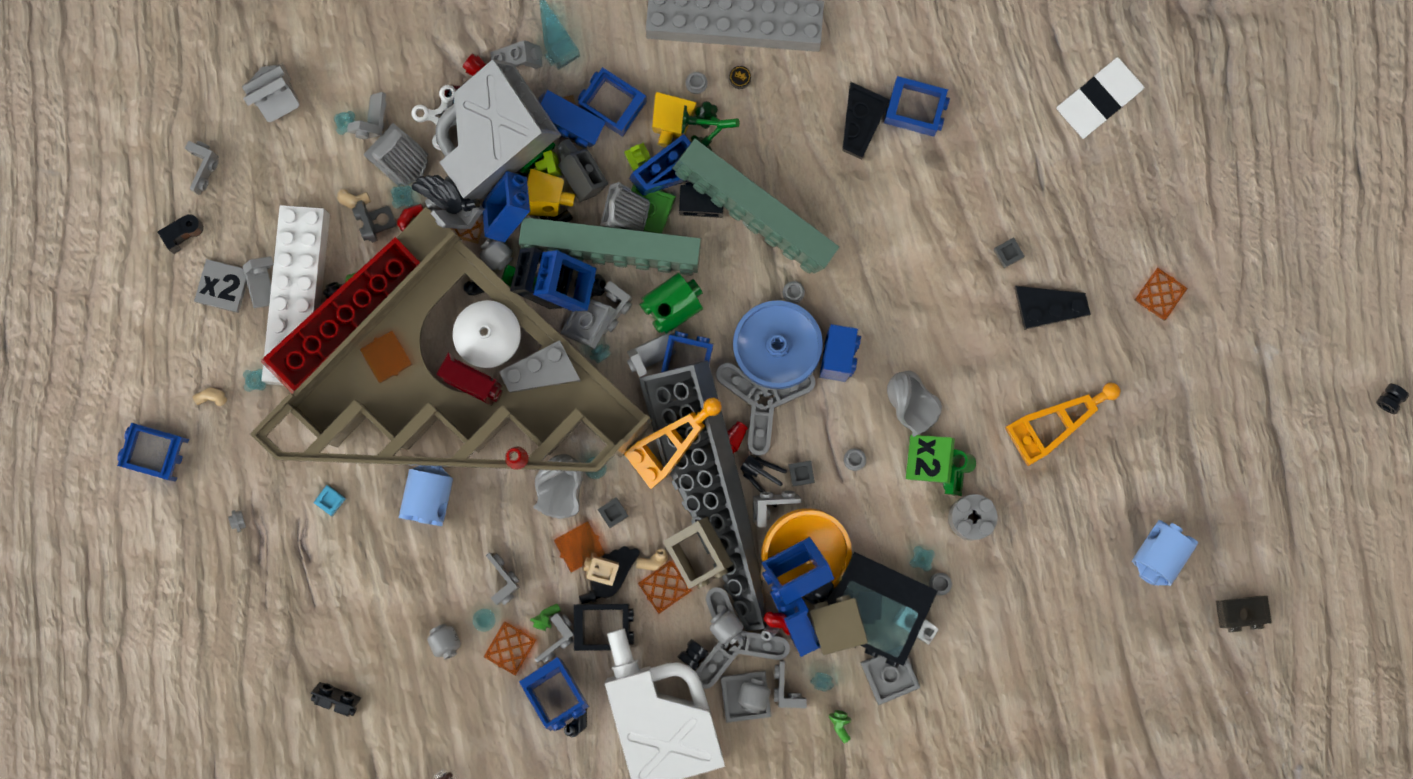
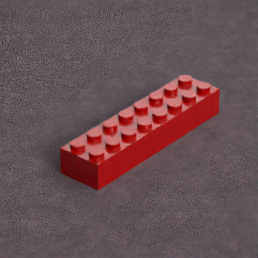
M396 237L393 238L261 360V363L293 394L420 262Z

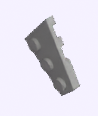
M560 340L499 371L510 393L581 381Z

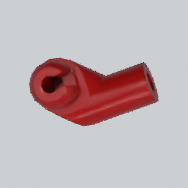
M422 204L406 208L402 211L397 219V226L400 227L401 231L410 224L412 218L416 217L423 210Z
M769 611L764 615V621L768 626L782 628L786 635H791L784 621V618L787 617L784 613Z

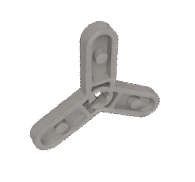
M731 363L721 364L716 371L717 380L721 385L751 405L748 449L755 456L766 454L770 448L774 408L808 394L815 386V378L812 374L796 386L786 389H770L752 382L739 368ZM760 395L764 397L774 395V398L767 401V406L765 407L763 404L757 403L760 400Z
M716 587L708 591L706 603L712 618L723 610L725 612L732 611L735 614L725 590ZM741 631L742 637L738 640L739 646L733 645L728 651H725L729 642L726 644L718 642L696 669L703 689L711 688L738 654L775 660L786 658L790 651L788 641L778 636H774L770 641H765L759 633Z

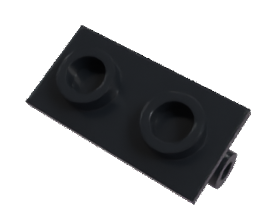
M321 682L311 691V694H313L311 701L314 702V705L330 710L332 703L336 704L334 712L347 717L355 715L356 705L362 698L350 691H343L333 687L331 684Z

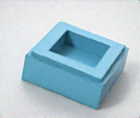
M326 485L313 503L330 516H333L346 498L331 486Z

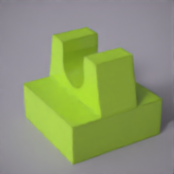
M644 142L624 151V155L633 171L651 159Z
M553 151L544 152V159L535 162L538 171L556 177L562 176V171L558 166V156Z

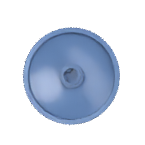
M768 301L755 306L742 317L734 333L733 351L740 370L752 382L765 388L786 389L802 383L817 368L822 354V334L816 320L801 306L787 301Z

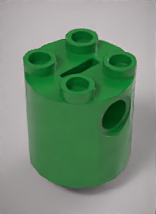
M677 273L641 297L643 302L640 303V306L646 315H652L655 320L652 324L658 333L664 332L667 335L703 310L697 298L703 292L694 279L686 282ZM661 304H665L668 308L665 316H661L658 312V307Z

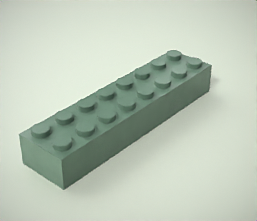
M696 139L691 142L672 168L680 179L690 181L694 184L693 188L696 191L709 195L715 205L725 207L730 211L729 215L738 221L741 219L747 224V228L755 234L760 233L765 237L766 243L772 247L777 246L780 248L786 258L790 260L795 259L801 264V269L809 274L811 272L815 274L823 270L839 249L837 244Z
M527 217L521 222L519 245L522 249L536 247L544 252L558 250L582 262L583 259L592 260V263L597 265H605V262H609L621 268H626L627 265H634L636 269L649 270V267L658 268V271L663 273H671V270L680 271V274L688 276L698 273L701 238Z

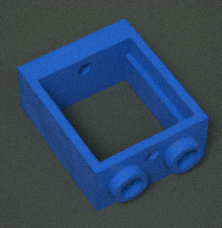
M602 67L599 72L596 71L591 77V84L588 89H584L580 93L578 105L580 108L606 121V127L623 137L647 103V98L645 94ZM605 81L633 99L617 123L589 106Z
M897 76L884 124L934 137L937 130H942L944 118H941L943 110H947L950 100L949 97H946L948 89ZM903 88L939 98L933 124L896 114Z
M506 171L482 202V207L485 209L483 211L485 237L505 243L530 212L527 177Z
M558 250L542 252L533 295L572 312L588 311L597 268ZM562 264L579 272L573 298L556 291Z
M675 331V335H669L661 372L669 370L675 341L707 348L704 361L708 360L710 364L714 343H709L710 338L697 336V339L688 338V333Z
M810 537L761 562L765 569L762 575L766 583L773 585L771 586L776 599L781 597L785 605L834 580L828 562ZM809 560L816 567L783 586L777 579V577Z
M556 657L519 681L544 727L549 731L562 729L566 725L565 722L572 717L576 719L586 712L585 709L589 707L566 665L559 657ZM561 672L579 703L551 720L533 689Z

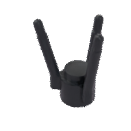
M749 455L740 470L745 472L743 477L748 479L760 493L766 491L752 476L757 478L761 474L777 485H783L777 478L764 471L763 467L766 466L784 474L787 473L786 469L764 461L758 456L754 458Z

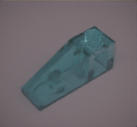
M539 0L544 46L547 52L544 56L551 66L555 64L557 69L560 70L580 57L579 50L547 2Z

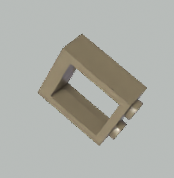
M708 517L695 522L663 541L689 589L696 585L698 589L710 583L708 578L715 576L716 579L728 573L726 568L733 565ZM698 532L717 565L716 568L700 577H697L679 544Z

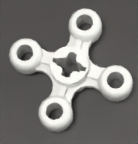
M451 85L442 86L439 91L441 98L440 107L430 110L424 105H416L411 112L413 119L417 122L432 121L437 126L439 118L436 116H441L452 105L456 89ZM446 90H450L452 92V96L445 97L444 92ZM418 110H423L424 116L418 117L416 115V112ZM456 120L450 125V127L457 125ZM435 134L432 139V144L434 148H436L437 150H441L439 145L437 144Z

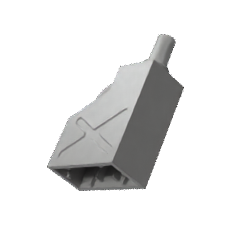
M492 59L454 92L455 103L444 111L438 119L436 126V140L445 155L440 164L448 174L446 178L451 179L456 184L463 198L485 199L506 171L518 172L561 136L514 64ZM455 120L457 123L459 145L456 148L449 137L450 125ZM428 198L425 200L429 210H442V208Z

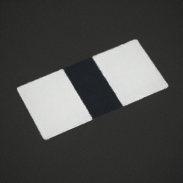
M1117 57L1057 106L1056 109L1080 137L1084 139L1145 87Z

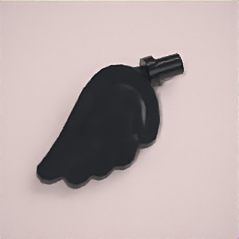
M439 175L420 176L411 185L414 191L425 196L451 214H457L462 210L468 212L480 207L478 199L470 200L469 198H463L456 184L449 178L443 179Z
M623 546L619 550H613L610 554H604L602 558L619 563L613 586L591 580L593 590H589L590 593L579 596L581 604L591 601L594 603L597 602L596 599L614 596L621 588L632 565L640 555V551L637 548L630 550L627 546Z

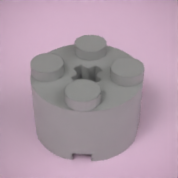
M971 494L958 499L952 505L948 514L949 525L954 533L960 538L970 541L983 539L990 535L996 527L998 518L993 502L978 494ZM972 512L977 516L974 524L971 519H968V515H971Z

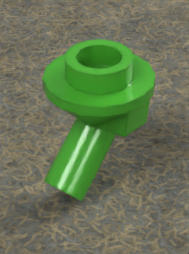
M556 603L541 611L539 615L531 618L530 621L534 623L533 627L542 631H546V628H551L552 625L549 617L561 611L559 605Z
M835 710L834 713L829 714V718L834 724L835 732L842 742L847 743L851 737L844 729V726L851 722V718L847 716L848 713Z

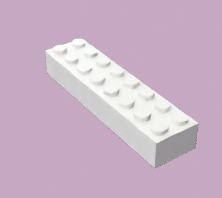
M280 205L264 357L321 305L330 214L324 208ZM263 365L261 381L270 385H283Z

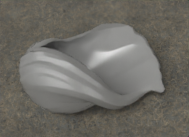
M904 371L896 373L887 386L888 398L896 408L898 420L905 427L909 428L912 431V436L915 437L927 431L938 421L942 405L939 398L931 394L924 387L920 377L915 372Z
M567 454L557 455L548 460L550 462L579 463ZM539 470L535 477L538 501L533 508L546 516L558 519L575 516L580 510L578 493L583 481V472Z

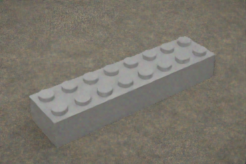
M648 0L646 36L647 39L819 52L824 1Z

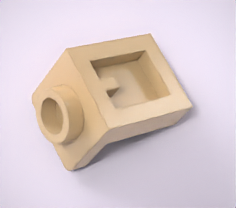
M592 552L591 557H587L584 562L583 571H586V579L613 586L619 563L598 557L597 553Z

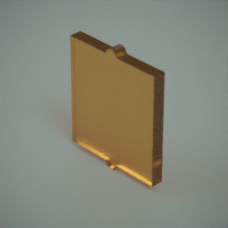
M393 331L380 338H374L373 342L360 349L379 383L394 375L398 376L400 371L412 365Z
M589 521L554 539L561 553L560 558L564 559L571 573L583 567L586 558H590L592 552L597 553L598 557L606 554L598 540L599 536L594 533Z

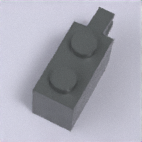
M570 139L563 140L557 146L562 160L558 166L579 202L596 197L608 185V182L589 150L582 149L578 151Z

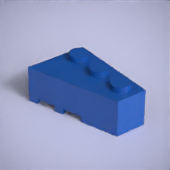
M549 90L539 96V103L562 137L574 140L577 145L583 148L595 145L606 121Z
M685 134L632 172L629 179L642 196L688 181L680 179L675 174L676 171L672 169L691 144Z

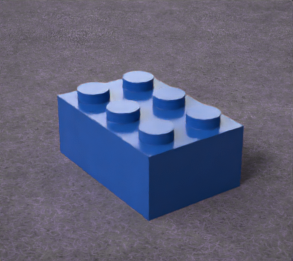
M830 325L826 334L819 378L846 382L848 377H852L857 365V358L854 355L859 349L861 336L857 335V328Z

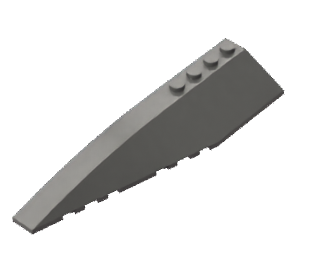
M708 360L639 378L654 432L692 412H695L697 415L703 409L704 402L707 399H718ZM720 411L718 415L708 416L702 422L705 427L670 474L673 478L671 482L675 490H679L684 500L682 504L693 518L691 520L692 524L708 517L733 565L726 568L728 573L722 576L725 582L723 586L726 592L732 596L734 600L733 606L745 630L765 629L767 623L764 621V600L752 530L723 414ZM687 422L676 428V431L685 440L693 427ZM666 434L656 439L664 467L677 451L676 446ZM698 532L697 534H698V536H699V538H700V540H701V542H702V544H703V546H704V548H705L707 554H710L708 548L706 547V545H705V543H704L702 537L700 536V534H699V532Z

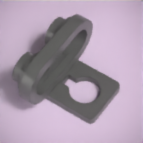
M360 200L355 205L356 207L352 208L356 220L361 219L364 223L363 227L359 228L364 241L376 242L378 241L376 233L396 226L389 206L368 213L363 200ZM384 213L388 215L389 221L387 224L379 225L378 223H373L379 214Z

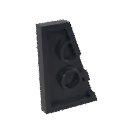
M850 82L842 151L862 160L890 99Z
M1022 286L1014 287L1024 330L1091 315L1086 293Z

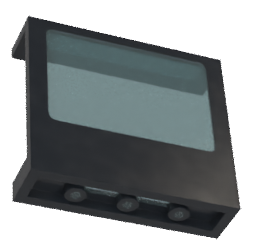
M854 552L830 605L837 603L836 598L850 595L851 599L856 598L869 642L860 645L866 648L864 653L875 658L879 654L887 658L885 663L898 668L899 664L904 666L938 590Z

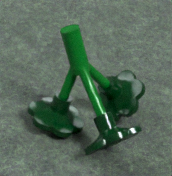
M708 101L703 102L702 106L695 109L696 116H689L687 106L684 105L681 133L684 134L688 125H698L704 129L709 128L710 125L717 126L709 136L702 138L693 135L690 141L692 142L696 139L712 151V148L709 146L712 139L722 129L739 127L740 121L738 118L718 119L716 115L718 111L717 106L711 105Z

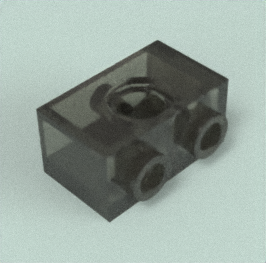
M1252 596L1216 601L1220 628L1228 629V632L1242 631L1244 626H1250L1251 630L1265 628L1264 624L1272 623L1268 596ZM1243 608L1248 612L1245 620H1242L1240 617V611Z

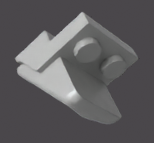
M283 63L261 67L252 79L242 86L246 93V96L243 98L246 104L249 106L254 103L255 106H258L268 122H273L295 110L300 105L289 82L291 78Z
M394 123L363 154L398 187L401 184L408 185L416 182L418 177L424 175L428 163V154Z
M620 182L611 184L600 226L644 231L650 206L649 200L632 192L631 188Z

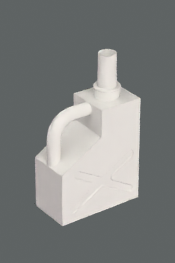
M625 629L607 633L615 666L612 667L615 676L606 679L605 687L631 779H684L725 767L710 708L697 672L690 666L679 662L639 669L638 660L633 659ZM672 676L683 678L689 686L693 702L659 693L655 681Z

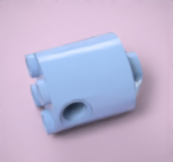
M417 466L409 469L399 518L429 525L443 526L453 478L449 476L442 466Z
M1158 520L1132 559V562L1138 568L1139 577L1154 586H1171L1195 550L1198 541L1190 536L1183 535V529L1176 524L1171 523L1168 525Z

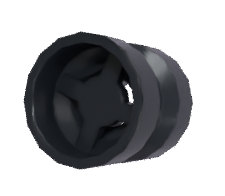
M1390 383L1385 389L1386 393L1380 396L1376 403L1384 411L1395 415L1400 410V404L1408 399L1409 394L1402 387Z
M691 639L687 644L686 651H681L678 658L693 670H696L699 666L698 661L701 658H705L709 652Z

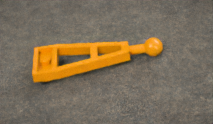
M1107 383L1103 387L1102 392L1092 398L1088 394L1025 415L1004 428L1026 465L1029 466L1052 452L1098 410L1096 405L1106 399H1117L1120 396V387L1115 383ZM1084 403L1088 410L1076 421L1072 422L1065 409ZM1057 412L1066 429L1044 448L1029 421Z
M716 398L707 399L704 402L703 409L697 415L695 412L684 416L639 440L624 453L650 489L671 473L705 427L702 422L708 416H716L720 413L722 408L721 402ZM689 422L693 429L686 439L683 440L676 431V428ZM666 434L676 446L677 451L666 466L663 467L646 444Z

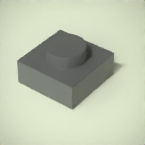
M1015 238L993 249L1004 268L1025 257Z
M811 461L789 464L792 487L815 483Z
M617 497L597 509L610 529L629 517Z

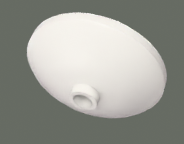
M479 301L469 305L459 314L453 327V342L457 352L466 362L476 367L493 368L504 364L515 354L520 344L521 329L516 316L508 307L496 301ZM483 328L488 329V334L485 336L481 335Z

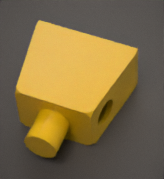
M656 92L652 129L653 132L660 134L659 146L666 148L671 144L673 138L678 139L683 135L681 130L684 105L687 106L689 116H694L695 109L697 108L696 102Z
M530 169L527 181L530 212L527 215L556 217L560 205L573 207L575 194L563 192L564 180L562 178Z

